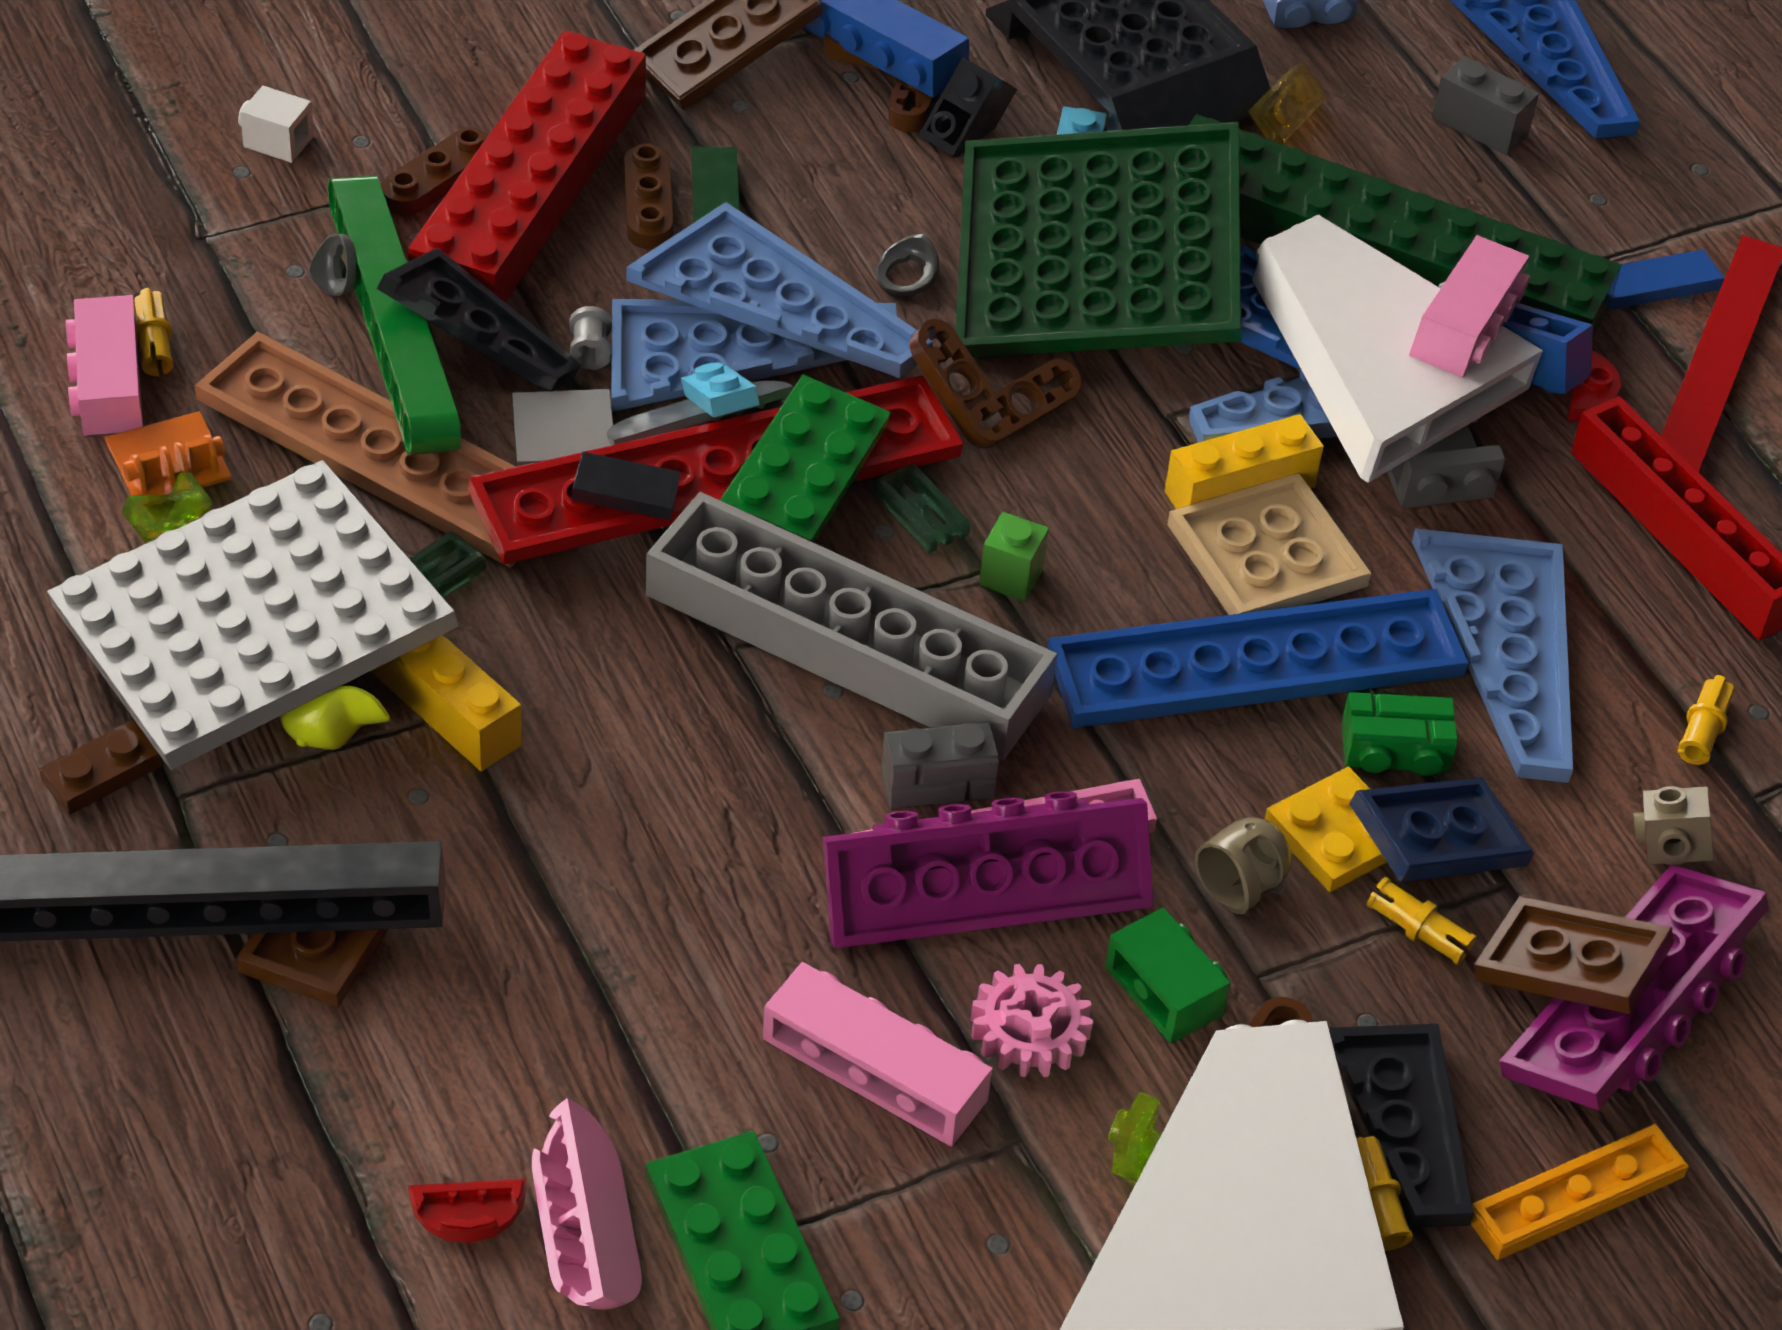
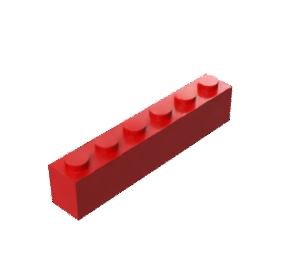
M1620 396L1583 411L1571 454L1759 641L1781 631L1782 553Z

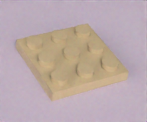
M1299 473L1169 512L1168 527L1229 615L1310 605L1368 587L1370 570Z

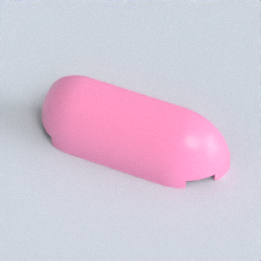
M566 1098L549 1115V1117L556 1121L547 1134L542 1151L534 1149L532 1154V1174L549 1273L556 1291L565 1295L571 1302L589 1309H614L636 1299L642 1285L640 1261L621 1163L611 1139L596 1118L580 1104Z

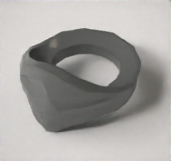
M342 233L330 234L323 241L308 269V274L314 283L330 295L340 296L349 294L356 280L354 245L350 236ZM343 248H344L345 254H346V265H347V268H346V266H345V264H344V262H343V260H342V258H341L342 253H343Z
M925 234L907 236L894 243L884 252L875 270L877 282L887 294L901 298L915 296L927 290L934 283L939 274L940 260L930 238ZM910 259L920 262L924 266L923 276L911 285L899 286L893 284L887 278V273L897 264L906 263Z

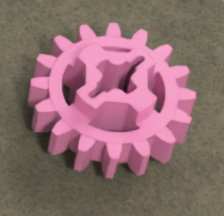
M1015 964L1012 977L1008 978L998 970L993 974L992 986L981 983L979 986L978 998L973 1000L970 1021L973 1022L971 1036L973 1040H982L981 1054L983 1057L992 1056L996 1053L999 1055V1069L1004 1070L1011 1063L1019 1065L1018 1070L1021 1077L1027 1076L1030 1067H1038L1042 1076L1048 1077L1051 1064L1056 1063L1060 1068L1067 1070L1070 1068L1072 1055L1078 1057L1084 1055L1086 1041L1090 1040L1093 1019L1090 1018L1091 1001L1080 1000L1082 986L1079 983L1068 987L1063 985L1065 973L1062 971H1058L1050 978L1044 976L1042 964L1036 965L1033 974H1026L1020 964Z

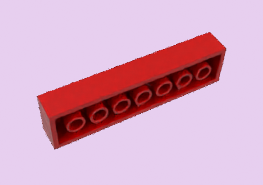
M564 30L408 247V260L411 261L439 248L506 303L646 96V54Z

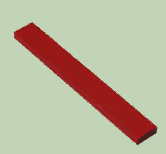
M1742 235L1661 434V437L1698 472H1700L1782 262V247Z

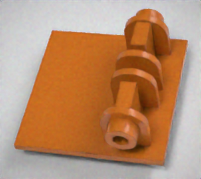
M200 411L105 437V442L135 506L232 480V475L222 457L226 454L222 438L220 436L212 437Z

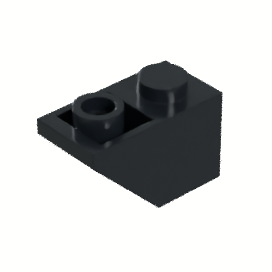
M962 57L918 136L957 158L965 152V141L981 140L997 127L1017 88Z

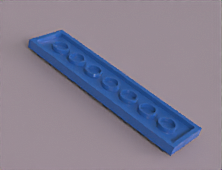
M1437 589L1049 638L1047 649L1057 653L1055 677L1072 728L1465 676L1468 666L1467 658Z

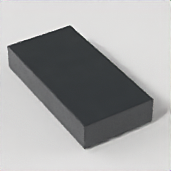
M582 452L572 488L571 500L671 520L681 472Z

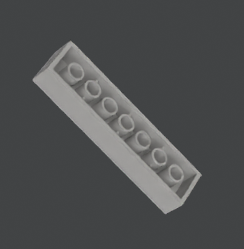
M702 492L696 495L646 553V596L930 728L960 725L963 723L989 722L998 759L1001 761L1005 760L1052 695L1057 660L1056 652Z

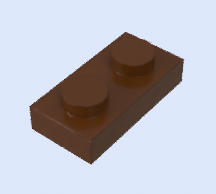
M131 720L41 766L39 771L41 782L65 811L71 815L162 767L163 764L161 756L140 727Z

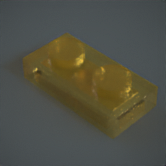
M1303 61L1292 66L1248 112L1266 139L1282 144L1324 102L1327 96Z

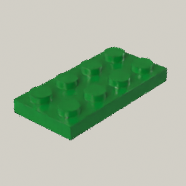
M802 375L720 501L815 543L888 427L891 412L806 375Z
M754 1130L645 1163L646 1180L711 1330H839L840 1318Z

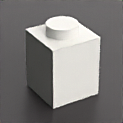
M262 85L250 101H245L240 109L238 123L242 127L243 147L292 163L314 137L312 106L309 100Z

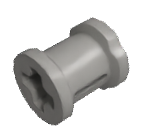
M594 306L577 309L571 314L569 319L570 332L574 336V340L570 344L569 355L582 364L580 369L597 370L603 368L610 362V355L612 353L611 345L607 340V336L612 329L611 317L602 308Z

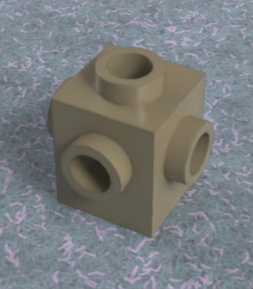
M1667 786L1658 790L1643 791L1644 812H1633L1635 841L1636 844L1647 843L1648 864L1681 865L1686 862L1713 860L1707 787L1680 788Z

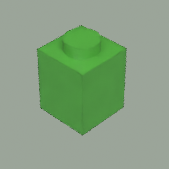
M1002 512L983 546L979 586L1025 602L1044 568L1049 527Z

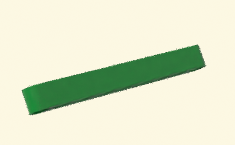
M377 175L329 178L328 199L336 232L349 235L354 245L356 254L354 289L407 454L417 455L459 451L461 444L459 417L426 319L377 289L385 273L407 263ZM343 248V254H344V257H345V260H346V254H345V250H344V248Z

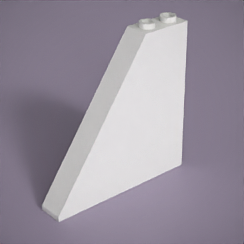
M1320 215L1314 216L1300 224H1295L1290 229L1267 238L1260 245L1256 254V261L1258 263L1253 276V282L1357 473L1366 482L1369 483L1529 389L1543 350L1504 326L1501 327L1495 342H1490L1482 363L1472 362L1463 378L1409 356L1422 315L1441 288Z
M1290 1020L1280 1025L1262 1027L1239 1024L1225 1030H1216L1060 1330H1403L1404 1326L1327 1021L1307 1023L1304 1020Z

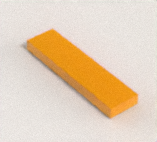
M1655 1123L1473 1203L1471 1225L1498 1261L1685 1177L1689 1166Z

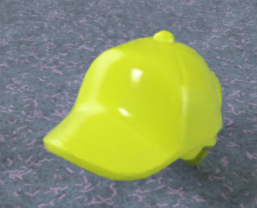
M339 686L280 716L284 730L296 741L298 746L328 750L341 748L364 725L390 722L391 719L388 712L374 695L353 686Z

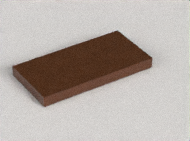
M705 0L634 49V51L646 54V75L684 110L824 12L819 0Z

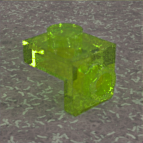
M183 472L179 474L171 494L128 495L121 512L144 543H148L167 531L176 530L203 517L210 511L212 500L192 473Z
M1139 1091L1129 1111L1122 1108L1118 1111L1108 1137V1141L1116 1143L1111 1173L1137 1183L1162 1135L1155 1131L1160 1099Z

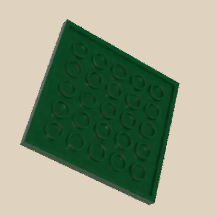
M1239 122L965 141L955 331L971 356L989 357L1242 341Z

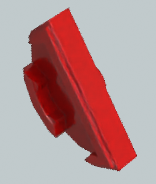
M1592 350L1591 376L1571 389L1567 415L1568 421H1580L1583 411L1616 398L1619 395L1621 388L1619 372L1610 360L1596 351Z
M526 1178L408 1185L413 1215L428 1232L446 1241L463 1243L490 1239L509 1228L523 1210L527 1190Z

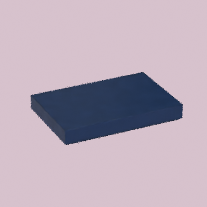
M1482 777L1359 790L1355 792L1349 803L1400 882L1525 867L1534 855V852Z

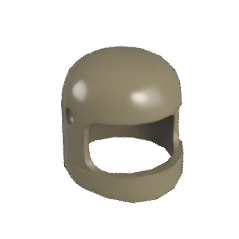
M1248 817L1231 823L1203 843L1195 853L1194 863L1197 875L1205 890L1232 913L1245 914L1260 901L1261 893L1277 888L1288 876L1291 870L1292 853L1284 834L1274 824L1261 818ZM1239 878H1241V884L1232 886Z

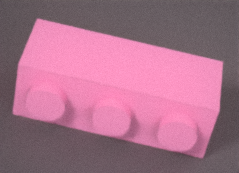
M133 295L74 299L75 319L65 321L68 349L76 348V352L67 353L69 381L77 382V386L68 387L71 416L81 417L83 436L121 433L143 427L139 349L135 332L136 316Z

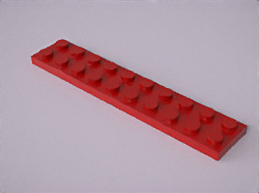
M924 375L845 392L891 412L888 427L853 482L961 456L963 442ZM781 407L584 451L681 472L671 520L571 500L572 488L582 452L469 477L468 492L503 565L670 526L699 492L718 500L722 498Z

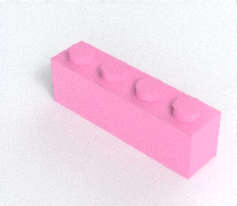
M1476 235L1422 315L1409 356L1462 378L1472 362L1481 364L1490 342H1495L1503 322L1509 320L1516 301L1520 302L1526 291L1530 275L1523 272L1529 255Z
M801 962L764 1006L763 1040L951 1147L988 1101L992 1067L986 1065L974 1053L961 1051L936 1037L927 1027L921 1024H913L893 1013L879 1000L871 997L867 998L845 986L831 973L819 971Z

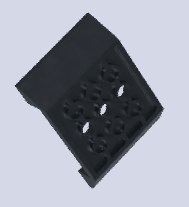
M1007 0L986 8L985 16L1008 40L1031 32L1109 111L1107 131L1188 126L1196 114L1215 119L1220 123L1239 122V125L1275 112L1276 103L1257 46L1210 0Z

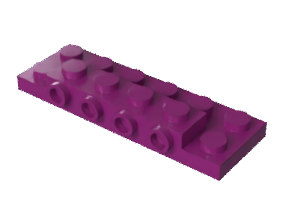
M1061 791L1046 794L1044 796L1045 804L1024 806L1023 799L1003 798L992 802L991 811L971 813V806L954 804L940 807L938 809L939 817L918 819V813L914 811H896L885 815V824L872 825L873 831L823 837L831 943L834 948L1153 908L1147 802L1142 798L1088 804L1084 799L1077 800V794L1074 792Z
M1671 864L1625 917L1672 927L1674 942L1632 1013L1628 1014L1554 998L1499 1060L1502 1077L1596 1110L1601 1109L1617 1088L1632 1092L1641 1080L1653 1081L1660 1071L1662 1055L1671 1045L1679 1048L1686 1042L1690 1033L1691 1020L1698 1012L1708 1014L1713 1010L1718 1000L1720 985L1726 978L1735 981L1742 975L1747 959L1746 952L1742 948V940L1768 911L1767 892Z

